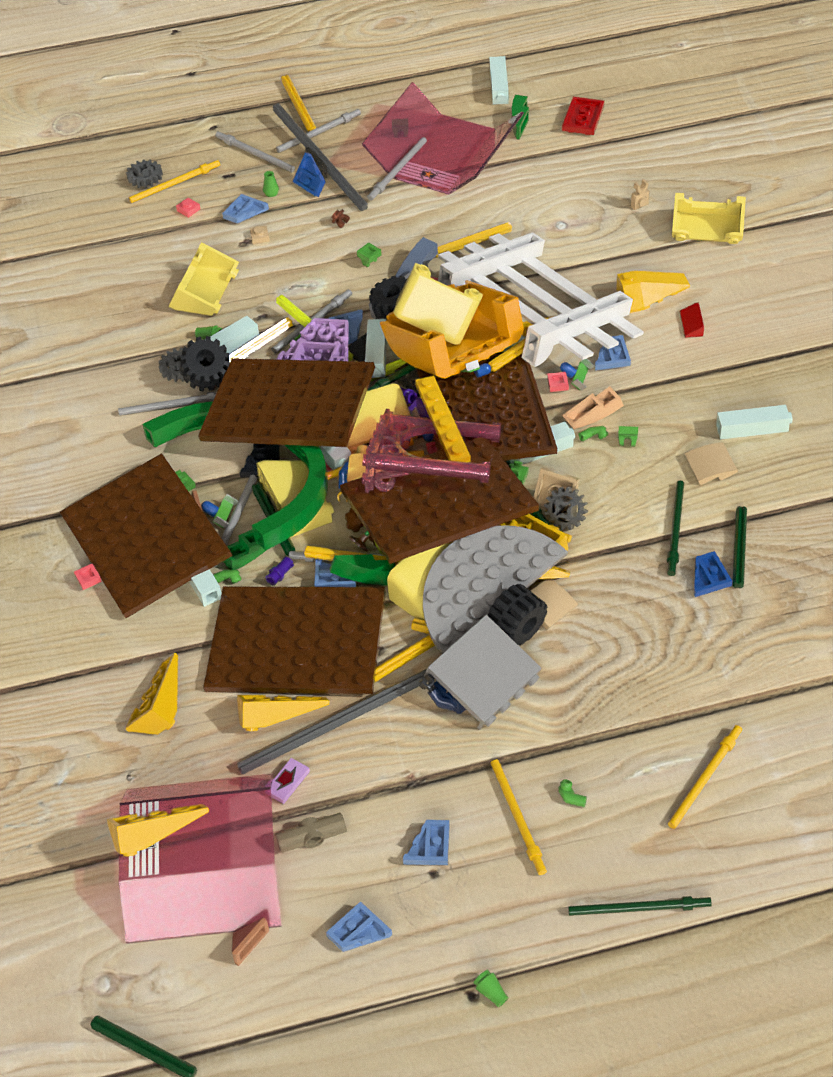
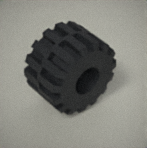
M404 276L384 278L381 283L377 282L375 288L371 289L369 300L376 319L387 320L386 316L394 311L397 299L407 281Z
M201 336L196 337V342L190 340L187 347L184 346L181 355V374L184 375V381L186 383L190 382V387L193 389L198 386L199 391H204V388H209V391H212L215 385L219 388L230 363L229 353H226V346L224 344L220 346L218 339L211 341L209 336H206V340H202Z
M516 584L504 590L490 607L487 616L517 645L521 646L537 633L545 620L548 607L543 600L524 585Z

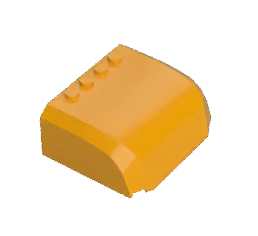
M468 280L465 281L464 285L457 287L454 284L447 285L462 293L466 289L474 288L483 294L460 344L446 341L443 333L435 330L426 332L397 318L394 315V311L386 316L387 320L385 322H380V326L392 351L400 359L413 367L446 379L452 375L459 374L461 370L466 368V363L478 360V362L486 360L491 355L504 351L505 348L520 340L524 327L518 297Z

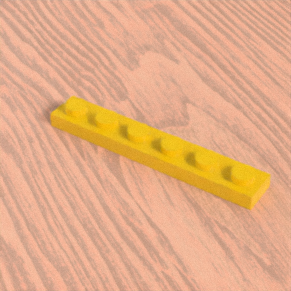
M430 376L415 380L417 390L451 466L470 462L471 456L435 377Z

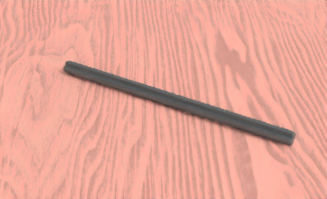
M279 103L273 105L275 114L359 210H367L368 203Z
M427 669L238 762L237 768L239 772L245 774L419 687V681L422 679L427 683L428 681L424 676Z

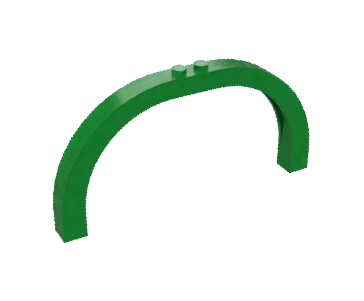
M213 402L181 407L143 423L146 440L154 447H157L178 436L201 429ZM284 445L305 463L309 474L305 486L294 500L276 513L252 525L254 539L265 551L302 530L321 509L327 496L328 476L324 455L319 446Z

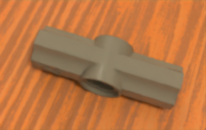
M339 812L318 820L315 817L306 818L298 826L275 834L281 853L302 846L307 848L317 847L324 842V839L347 832L343 815Z

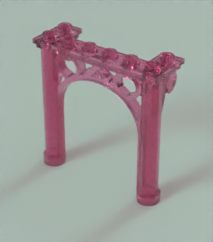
M386 408L384 414L380 415L376 430L373 432V438H370L366 454L363 455L362 465L366 466V470L362 475V485H365L366 493L374 490L375 486L378 490L387 492L394 487L396 481L394 477L409 475V473L480 480V482L489 483L491 463L482 462L480 464L421 458L406 452L405 450L410 445L411 437L437 434L433 423L427 417L397 415ZM454 420L462 437H481L491 439V442H500L501 423L493 422V424ZM390 478L387 483L382 481V479Z

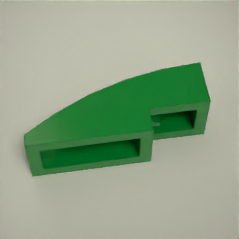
M515 94L512 102V129L516 139L520 140L529 121L528 96Z
M253 529L238 535V541L227 546L232 556L223 562L230 570L239 569L265 552L255 541Z
M372 554L335 555L329 570L330 573L352 581L373 585H388V575L396 564L395 562L390 564L388 560H375Z

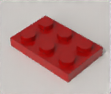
M573 96L562 125V131L594 135L604 109L605 101Z

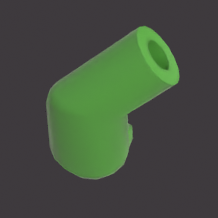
M567 779L562 780L558 791L564 802L585 808L587 796L575 794L572 789V782Z

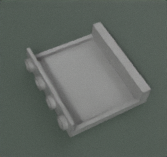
M485 615L427 668L424 676L427 674L432 675L480 722L477 727L480 730L484 725L489 727L496 720L497 717L495 715L499 711L504 713L510 707V701L513 698L519 699L526 691L524 688L528 684L532 686L540 678L538 673L542 668L497 624Z

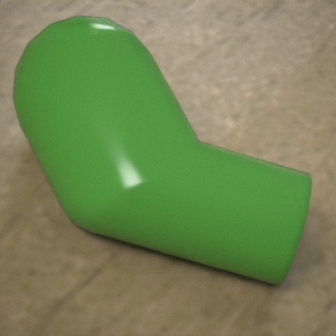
M593 426L580 432L578 436L581 441H585L598 434L599 439H603L608 436V432L605 426Z
M237 569L222 570L213 574L218 583L230 578L231 582L235 584L242 579Z

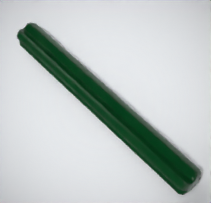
M259 482L253 484L252 491L266 518L276 513L262 484ZM290 538L280 543L287 556H289L290 551H295Z
M738 506L736 508L732 586L740 589L744 587L747 528V508L745 506Z
M96 1015L90 1023L93 1030L182 1077H195L197 1074L196 1066L99 1015Z

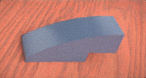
M423 237L408 254L399 268L396 277L399 278L408 274L413 269L415 263L428 267V263L438 254L437 243Z

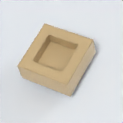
M267 226L250 228L253 244L270 242Z

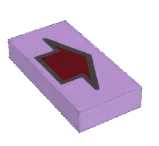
M291 758L265 789L266 795L284 804L309 774V767Z

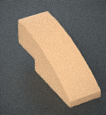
M609 386L597 396L592 393L562 416L573 429H577L609 416L624 405L618 394Z

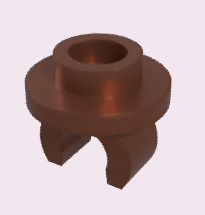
M343 209L340 211L336 210L331 216L333 219L332 223H337L340 228H343L345 225L343 221L348 223L350 220L348 215L343 214Z

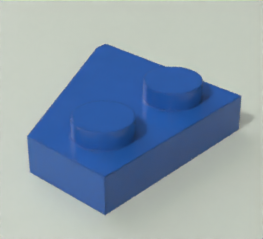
M305 152L292 182L312 195L319 197L326 181L312 155Z
M715 551L696 557L695 597L732 586V579Z

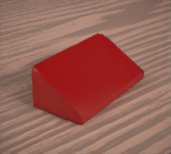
M699 302L680 310L685 338L703 336L704 323Z

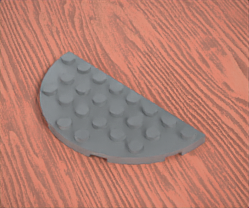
M494 526L451 543L432 565L423 593L424 621L426 622L430 637L440 653L443 654L485 615H488L490 607L504 590L516 584H521L528 588L567 556L568 551L542 533L517 526Z

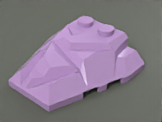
M314 318L300 332L301 337L297 341L292 340L290 342L291 347L286 352L282 351L277 359L348 361V320Z

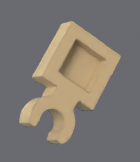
M642 179L641 185L637 182L634 183L636 192L631 195V207L634 210L649 204L650 191L647 189L648 182L645 179Z

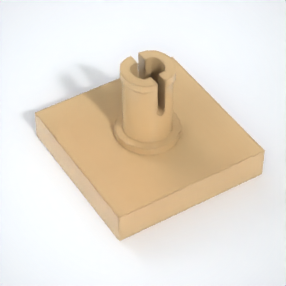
M542 467L534 494V499L539 504L540 509L548 511L544 504L549 503L546 498L550 495L553 496L552 491H558L560 487H564L566 490L569 486L572 492L578 489L580 478ZM569 504L568 506L566 505L564 510H562L561 512L567 511V509H569L568 507H570L571 504Z

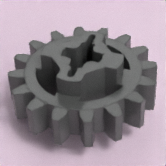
M145 159L142 162L136 161V164H131V168H127L128 172H126L128 182L132 183V186L138 185V188L141 186L147 188V185L152 187L153 183L158 184V180H162L163 176L161 165L157 164V161L152 163L151 160L145 161Z
M175 348L173 352L167 351V356L162 355V360H159V371L162 373L163 378L167 377L168 381L174 379L177 382L178 379H181L184 382V375L181 374L183 348H180L179 351Z
M570 486L566 490L564 487H560L558 491H552L553 496L550 495L546 498L549 503L544 504V507L548 508L545 515H550L548 522L554 521L555 527L561 525V530H565L567 527L569 530H572L574 526H580V521L583 522L586 519L583 514L588 513V510L584 509L588 502L582 501L584 494L578 496L579 490L576 489L572 492ZM569 504H571V506L568 507L569 509H567V511L561 512L562 510H564L566 505L568 506Z

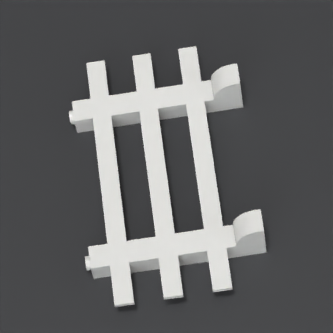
M533 232L512 240H508L501 234L490 236L489 240L495 246L486 249L475 242L464 245L463 249L471 254L458 258L450 251L438 254V258L445 262L440 266L439 282L445 285L454 284L457 287L464 285L465 281L468 280L510 294L485 277L486 275L498 272L558 314L552 318L545 319L519 301L521 317L532 324L528 327L522 358L534 367L542 364L550 355L553 346L558 343L582 360L593 356L594 352L573 338L583 333H586L607 349L617 346L619 344L617 340L598 328L607 323H611L633 339L644 333V331L623 318L630 313L633 302L632 298L618 291L597 300L536 259V257L542 256L545 240ZM519 263L525 264L583 305L575 309L569 308L515 271L511 266Z

